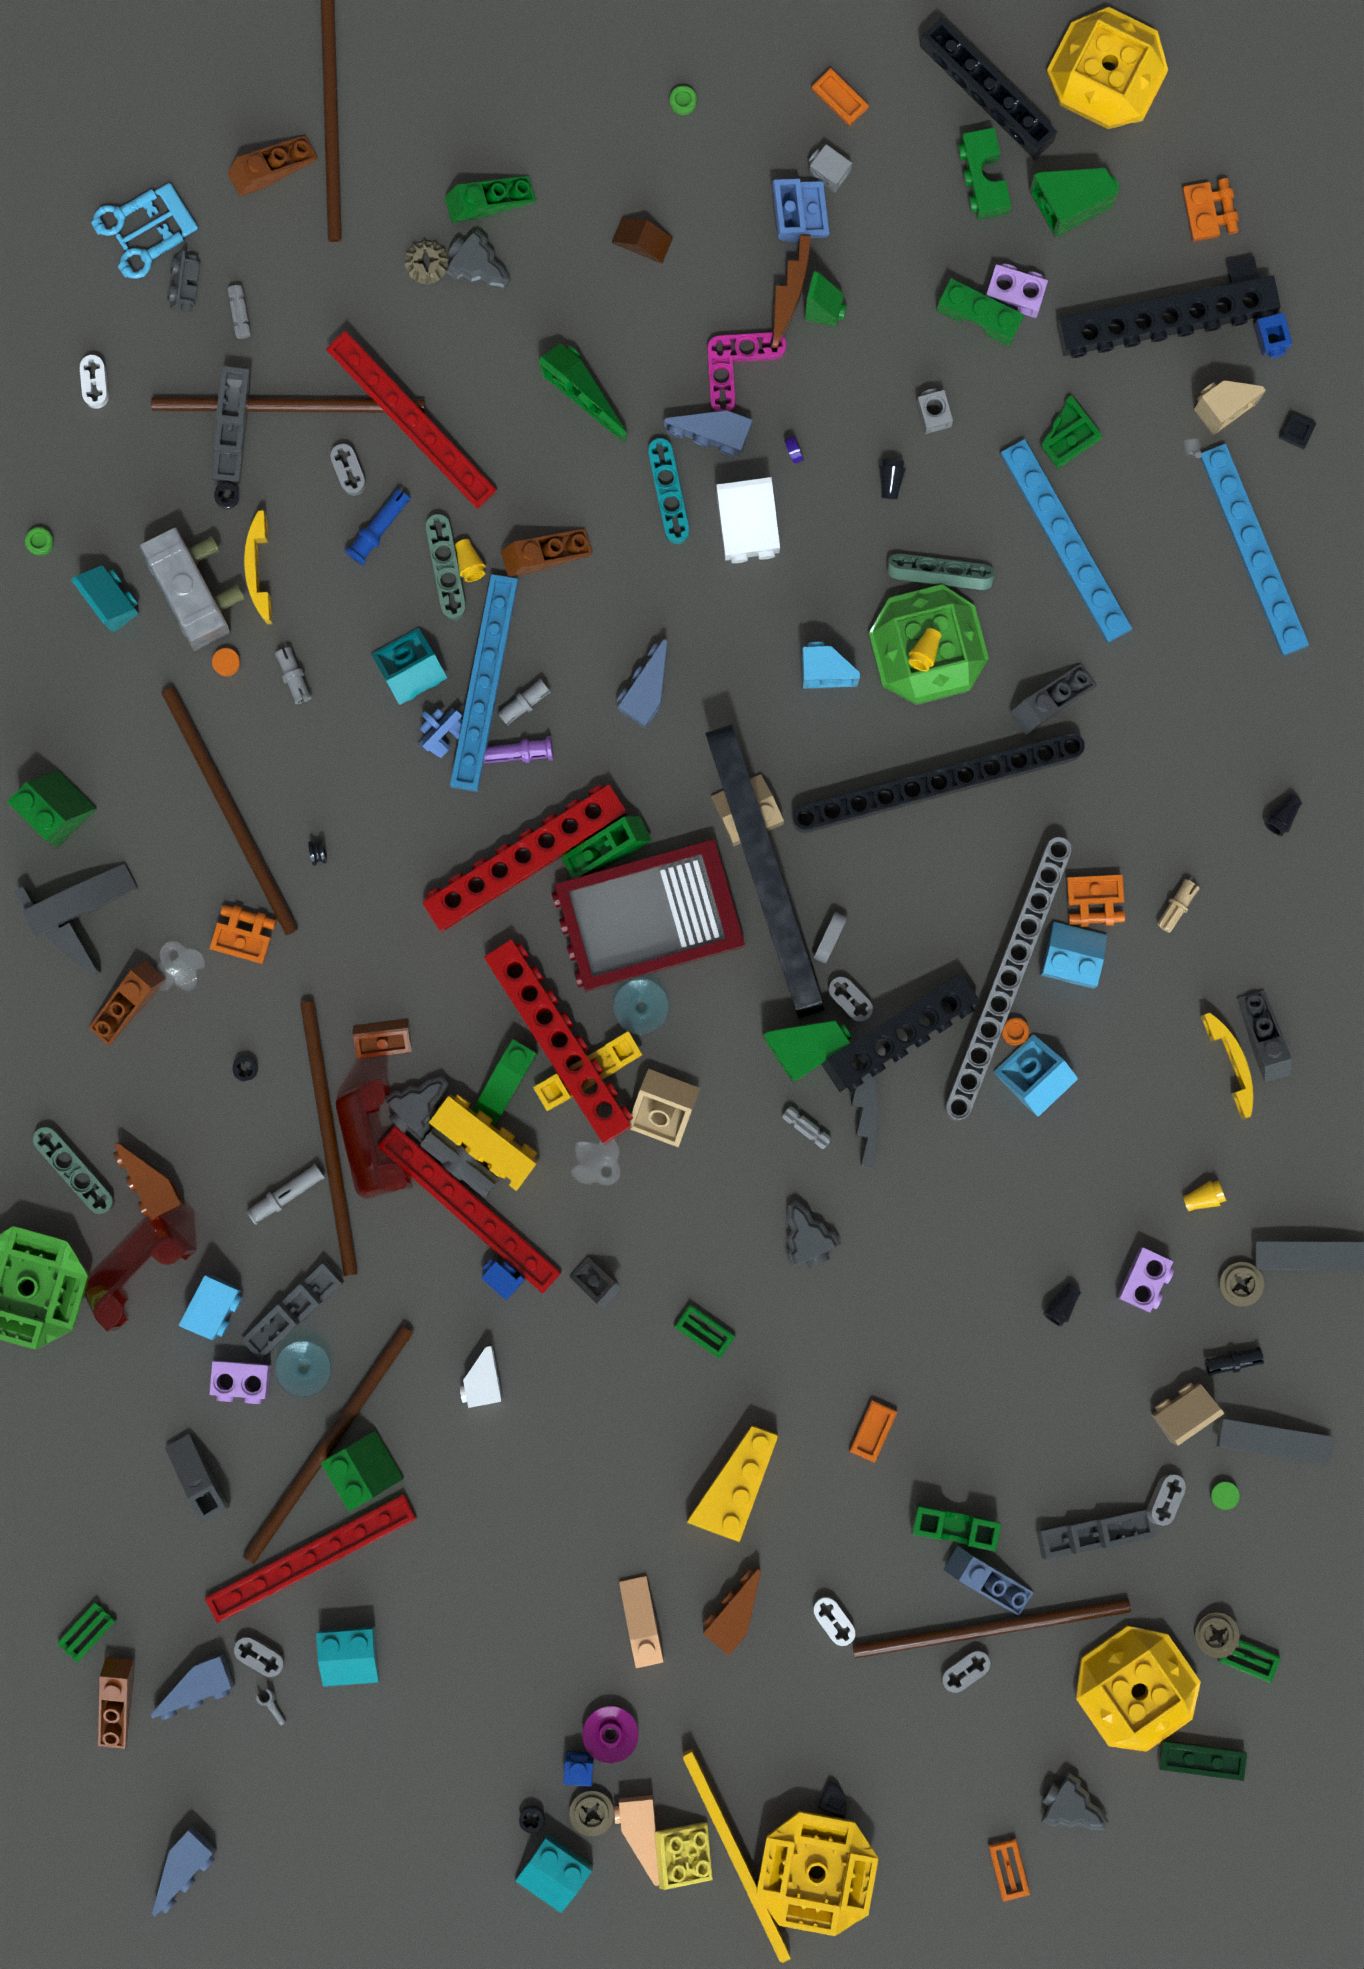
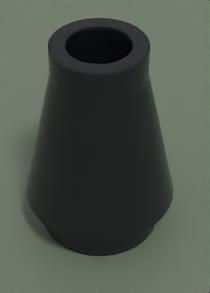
M882 459V466H879L882 498L897 500L906 471L904 461Z
M1289 794L1285 800L1266 815L1267 820L1264 823L1266 828L1278 836H1283L1285 832H1289L1296 814L1302 805V801L1298 797Z
M1067 1284L1045 1306L1046 1311L1043 1315L1055 1325L1062 1327L1065 1322L1068 1323L1081 1292L1073 1285Z

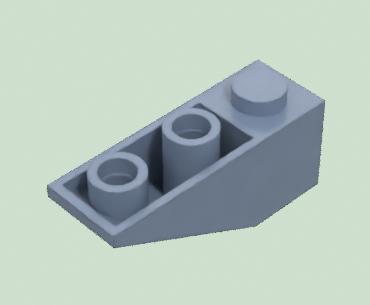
M726 410L665 418L664 428L668 429L667 433L674 437L683 438L684 435L694 439L693 442L699 446L708 448L711 445L719 448L721 454L734 457V455L741 456L751 431L753 420Z
M663 639L660 645L658 643L654 644L647 655L651 658L645 667L639 666L632 677L635 681L629 690L625 688L617 699L619 703L618 711L644 729L647 728L661 707L668 647L665 639Z
M957 1546L943 1569L958 1581L1020 1616L1034 1593Z
M224 1653L194 1665L151 1714L152 1719L160 1716L161 1720H165L177 1715L176 1709L186 1706L187 1710H191L203 1705L202 1699L213 1696V1699L217 1700L229 1695V1689L235 1683Z
M193 1826L168 1853L152 1911L154 1917L160 1911L166 1914L176 1903V1900L173 1898L179 1890L185 1893L196 1881L192 1876L199 1868L204 1872L215 1860L211 1855L216 1851V1848Z

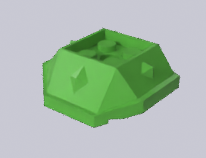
M943 584L890 597L868 634L882 687L915 705L969 692L989 660L975 605ZM932 628L939 631L942 635L939 640L935 663L928 671H920L909 664V653L924 635L926 629Z
M12 1226L0 1234V1340L36 1350L74 1330L90 1275L69 1241L17 1226ZM28 1279L35 1285V1290L31 1295H26L22 1289L23 1283Z

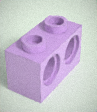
M996 264L986 296L1024 315L1036 318L1048 280L1043 279V276L1036 272H1028L1026 274L1017 271L1015 266L1009 264H1002L1000 266ZM1006 280L1010 283L1011 288L1002 290L997 286V282ZM1025 288H1032L1036 291L1037 296L1028 298L1024 295L1023 290Z
M1139 1247L1117 1298L1151 1313L1152 1308L1157 1309L1162 1300L1163 1294L1160 1293L1163 1284H1168L1175 1270L1171 1268L1173 1261L1143 1247ZM1152 1260L1157 1261L1160 1265V1271L1156 1276H1150L1146 1270L1147 1264ZM1143 1285L1148 1289L1149 1295L1145 1301L1140 1302L1135 1297V1290Z
M212 1361L209 1395H216V1401L233 1402L234 1397L244 1398V1403L261 1404V1399L269 1398L271 1364ZM224 1373L229 1374L233 1378V1385L230 1389H224L220 1385V1377ZM257 1376L260 1379L261 1387L258 1391H252L248 1388L247 1381L249 1377Z

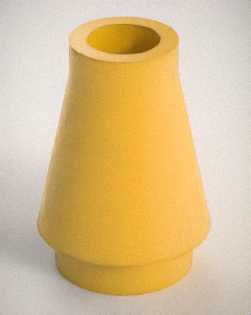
M469 539L458 541L454 546L457 552L460 576L464 577L466 582L481 579L485 575V564L471 545Z
M932 628L926 629L924 635L909 653L910 659L908 662L912 667L920 671H928L930 667L934 666L939 640L942 636L939 631Z
M1210 1180L1183 1196L1188 1212L1196 1209L1221 1206L1220 1203L1226 1201L1219 1180L1214 1182Z

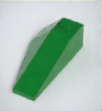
M561 343L538 360L540 375L625 443L627 432L585 365L579 359L581 355L573 347L568 346L566 348Z

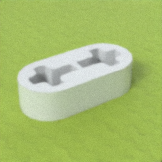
M88 355L80 362L82 396L88 406L99 409L105 406L109 399L106 366L100 357ZM92 362H95L97 367H100V369L95 370V379H92L89 370H86V368L91 367ZM93 385H96L99 393H102L101 396H98V401H94L89 397V395L93 394Z
M828 1596L819 1598L813 1606L816 1619L835 1644L840 1646L849 1645L855 1638V1629L833 1598ZM820 1604L833 1605L831 1608V1613L835 1617L833 1620H830L826 1614L822 1616L819 1614L821 1611ZM837 1621L842 1628L847 1626L850 1628L847 1632L849 1637L845 1640L843 1637L838 1639L835 1637L838 1631L833 1624Z

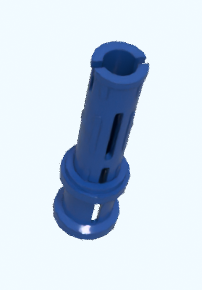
M396 489L395 493L369 526L360 529L358 538L350 548L346 547L344 552L355 562L363 566L366 563L365 558L371 550L380 545L379 538L407 502L411 500L409 496L405 493L402 494L400 489Z

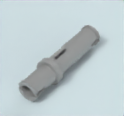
M314 1164L275 1192L265 1194L266 1198L250 1209H247L246 1212L253 1223L257 1225L258 1222L273 1212H280L282 1206L325 1177L318 1166Z

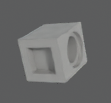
M827 144L821 151L817 149L808 161L811 164L809 174L818 181H823L824 185L833 192L838 190L852 170V162Z
M934 388L922 392L916 404L924 433L929 434L951 428L953 418L945 390L937 392V389ZM936 404L940 407L941 413L932 415L927 411V406Z

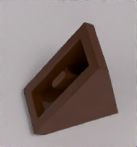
M622 217L612 244L662 264L673 238L648 220Z

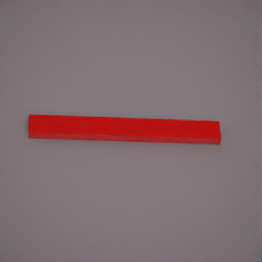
M346 331L326 348V351L477 510L497 492L491 483Z
M397 1126L377 1146L542 1294L561 1274L557 1268Z
M402 1494L204 1599L218 1623L417 1518L405 1494Z

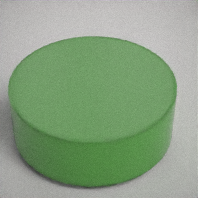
M678 86L671 92L670 106L675 113L688 115L696 108L697 96L692 88Z
M36 527L26 534L25 545L32 554L44 556L52 550L54 539L48 530Z
M1221 1481L1212 1487L1210 1498L1216 1507L1222 1510H1229L1237 1505L1240 1494L1234 1484Z

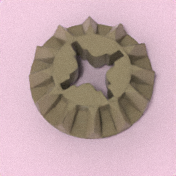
M423 240L420 243L413 244L412 248L406 252L404 264L408 275L414 281L421 284H432L439 281L445 275L448 268V257L444 248L436 242ZM424 252L427 253L429 259L434 260V262L429 264L428 272H426L423 264H418L419 261L423 260Z
M1237 1262L1229 1265L1221 1274L1219 1287L1223 1297L1229 1303L1244 1307L1252 1305L1261 1297L1264 1291V1279L1259 1269H1256L1254 1265L1247 1262ZM1234 1275L1240 1279L1251 1277L1248 1283H1246L1249 1294L1242 1289L1232 1291L1237 1284Z
M1219 1612L1210 1613L1204 1616L1198 1623L1195 1638L1198 1647L1204 1654L1213 1658H1223L1232 1655V1652L1239 1646L1241 1633L1239 1632L1237 1622L1229 1615ZM1213 1627L1219 1631L1227 1629L1222 1636L1224 1644L1218 1640L1209 1642L1215 1635Z
M591 1790L582 1792L573 1800L570 1806L569 1817L571 1824L579 1833L585 1836H598L606 1832L612 1825L614 1808L612 1802L604 1793ZM598 1803L597 1814L602 1820L592 1817L591 1820L585 1823L587 1812L582 1806L591 1809Z

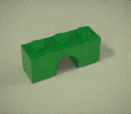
M995 127L962 134L961 143L957 144L959 159L964 160L966 170H963L965 186H970L972 196L968 197L971 213H976L977 220L1009 214L1011 201L1006 180L989 181L984 177L981 170L985 165L996 163L999 160L1000 150Z
M952 278L937 307V312L960 323L962 320H967L977 324L985 330L986 336L1010 347L1024 318V314Z
M916 1504L911 1533L937 1540L955 1541L971 1547L996 1552L1001 1523L996 1520Z

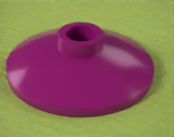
M606 1706L597 1709L587 1718L583 1727L582 1737L586 1750L593 1758L600 1762L611 1764L621 1762L633 1753L638 1743L639 1732L636 1721L630 1713L616 1706ZM607 1729H614L616 1736L612 1739L607 1738L605 1735Z

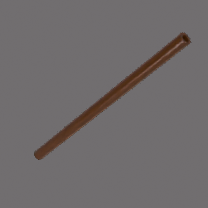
M321 0L328 241L340 242L342 239L334 0Z
M151 398L152 411H217L218 398ZM248 398L247 412L385 413L373 399ZM411 399L425 413V399Z
M174 687L165 689L161 694L285 935L294 933L298 928Z
M314 1001L300 1003L343 1274L344 1276L358 1274L315 1006Z
M404 1325L401 1326L243 1555L247 1561L255 1564L322 1467L321 1462L326 1460L413 1335L414 1332Z
M1122 1599L853 1644L852 1647L854 1658H861L1131 1613L1129 1599Z

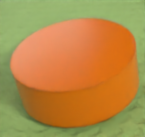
M222 648L213 655L212 666L221 676H232L240 668V658L232 649Z
M1011 1018L1005 1022L1001 1036L1007 1044L1018 1046L1028 1039L1029 1027L1024 1020Z

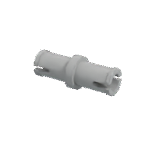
M291 647L284 648V653L281 649L275 653V656L284 674L282 679L284 683L288 684L295 704H302V698L304 702H307L312 697L303 680V670L298 667Z
M539 679L538 682L521 694L519 692L516 694L517 698L497 713L505 724L509 726L510 723L526 711L528 713L532 711V706L551 692L543 681Z

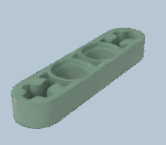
M435 514L426 522V533L440 605L447 619L459 620L466 613V602L449 520L445 516ZM436 521H440L441 525H446L445 528H442V536L444 540L449 538V541H439L433 544V540L438 541L436 531L431 530L432 527H435ZM447 547L451 550V557L447 561H440L436 558V552L439 548ZM447 573H451L456 577V583L451 588H446L441 584V578ZM459 590L460 594H454L456 604H461V607L457 609L456 614H452L451 610H446V607L450 606L449 595L443 597V593L452 594Z
M893 554L889 557L887 574L894 579L977 590L991 588L995 575L994 569L986 564L908 554ZM948 572H955V573H959L960 575H954V574H950V573H948Z
M49 1127L38 1129L34 1133L33 1144L91 1211L97 1214L110 1212L114 1207L115 1201L112 1193L56 1130ZM43 1133L45 1135L52 1134L53 1137L50 1141L55 1147H58L60 1143L63 1146L56 1150L52 1156L49 1155V1152H52L53 1149L49 1145L42 1146L40 1144L43 1140L41 1137ZM63 1152L69 1153L72 1157V1163L68 1168H61L57 1163L58 1156ZM80 1173H86L90 1177V1185L85 1189L77 1187L75 1182L76 1177ZM96 1184L99 1189L95 1190L96 1194L100 1197H107L105 1201L106 1208H96L97 1199L93 1195H89L88 1198L85 1196L86 1193L94 1189Z

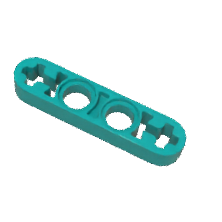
M657 438L650 443L648 456L664 532L670 543L681 544L688 539L689 524L673 449L667 440ZM661 445L664 450H668V452L664 453L665 464L671 462L672 465H662L655 468V465H660L658 454L652 453L656 451V446ZM663 471L671 472L674 480L669 485H662L658 481L659 474ZM673 497L679 501V508L676 511L669 512L664 508L663 504L667 498ZM682 514L683 518H677L679 528H684L685 531L681 532V537L676 538L675 534L669 533V531L673 530L672 519L666 521V517L675 518Z

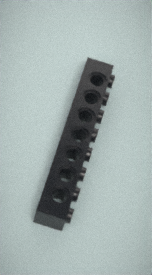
M1273 275L1062 317L1058 320L1057 329L1063 357L1071 355V358H1080L1086 356L1089 351L1098 350V353L1112 351L1114 346L1124 345L1125 348L1140 345V341L1151 339V342H1160L1166 340L1169 335L1178 334V337H1185L1194 334V330L1205 329V332L1220 329L1221 325L1231 323L1232 326L1244 325L1250 319H1260L1277 314L1281 305ZM1243 299H1253L1256 306L1253 308L1246 307ZM1216 304H1226L1229 312H1219ZM1192 308L1200 310L1202 317L1198 319L1193 318L1189 310ZM1171 314L1176 322L1168 324L1163 320L1162 315ZM1137 319H1144L1148 322L1149 328L1140 329L1135 321ZM1112 324L1119 325L1122 333L1118 335L1111 333L1109 326ZM1086 329L1091 330L1095 333L1096 338L1087 340L1083 337L1082 331Z

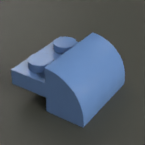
M800 179L773 180L772 192L778 239L786 242H798L800 235L811 236V238H827L829 226L823 181L800 182Z

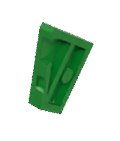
M1071 395L1066 400L1065 407L1061 414L1057 416L1051 432L1047 434L1041 447L1058 470L1102 440V434Z

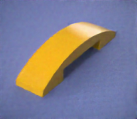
M258 511L250 526L246 540L244 555L245 576L250 596L257 611L267 624H273L271 596L268 592H260L258 544L268 543V524L265 512Z
M1211 1013L1202 1015L1200 1017L1210 1042L1221 1038L1241 1087V1090L1231 1093L1241 1119L1251 1117L1253 1085L1244 1053L1232 1033L1219 1019Z
M628 1031L587 1057L590 1061L594 1058L603 1070V1073L599 1075L603 1080L641 1057L642 1053ZM580 1060L568 1067L569 1070L578 1071L581 1069L583 1061ZM558 1073L533 1087L546 1111L573 1098ZM594 1080L586 1081L583 1084V1091L597 1084V1082Z

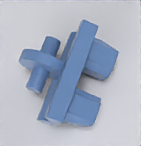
M453 708L438 723L437 721L443 715L439 709L431 716L426 711L421 714L426 721L419 729L425 734L431 727L433 728L418 744L424 750L430 751L440 758L451 748L441 738L448 731L456 739H459L462 726L460 718L462 715Z

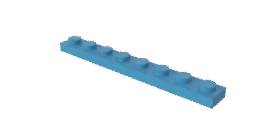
M1024 439L1002 451L1000 455L1105 641L1109 643L1131 631L1130 623L1026 440Z
M1223 444L1200 453V460L1281 656L1283 657L1308 647L1309 643L1227 445Z
M493 574L490 577L451 777V788L479 791L519 583L517 578Z

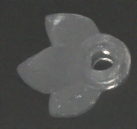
M167 942L160 950L159 957L161 962L155 968L166 978L159 988L160 991H166L175 983L181 989L193 992L198 983L196 970L206 966L203 955L196 949H186L179 942ZM173 950H176L178 953L176 960H172L170 957V953Z
M601 1140L598 1145L584 1141L577 1142L576 1156L580 1165L571 1171L573 1177L583 1184L598 1182L601 1185L609 1186L616 1183L621 1174L620 1166L617 1163L620 1150L616 1141L612 1140L606 1145ZM606 1166L612 1169V1174L609 1177L602 1175V1169Z

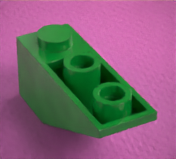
M529 176L457 184L444 197L452 223L478 220L536 202Z

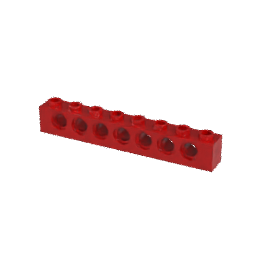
M602 784L596 786L588 792L590 797L582 802L579 799L574 800L565 807L566 812L558 817L556 814H553L541 822L543 824L541 828L533 831L532 828L518 836L520 841L510 846L507 843L495 851L496 856L488 861L486 858L479 860L471 866L473 871L465 876L463 873H459L448 881L450 885L443 890H440L438 887L425 895L427 900L422 902L440 932L442 933L619 819L627 816V811L609 784L605 787ZM592 805L598 806L601 809V815L596 819H590L586 816L587 808ZM568 820H573L578 824V829L572 834H567L562 829L563 824ZM542 836H553L555 839L554 845L548 849L542 848L539 845ZM525 849L531 852V859L527 863H519L516 860V855L520 850ZM498 864L508 867V873L503 878L493 876V869ZM475 879H481L485 884L484 889L479 893H473L469 888L470 883ZM451 894L461 896V903L455 908H450L446 904L447 897Z
M511 939L486 955L484 959L601 1142L606 1145L632 1128L629 1121L633 1117L625 1105L619 1107L614 1098L618 1094L610 1081L604 1084L599 1076L603 1073V1070L594 1058L590 1061L584 1051L588 1050V1047L580 1035L574 1037L569 1028L574 1025L565 1012L559 1014L554 1006L559 1002L551 989L545 991L541 986L540 982L544 979L536 966L530 968L525 961L529 955L522 944L515 945ZM513 965H521L523 967V973L519 978H511L509 976V969ZM536 988L538 990V996L534 1001L524 1000L523 994L526 989ZM543 1011H550L553 1014L552 1021L547 1025H542L538 1021V1016ZM558 1034H565L568 1037L567 1044L562 1048H557L553 1045V1039ZM573 1057H580L583 1061V1065L578 1071H571L568 1068V1062ZM588 1080H594L598 1084L597 1091L591 1095L583 1092V1084ZM603 1103H609L613 1108L612 1114L607 1118H601L598 1115V1107Z

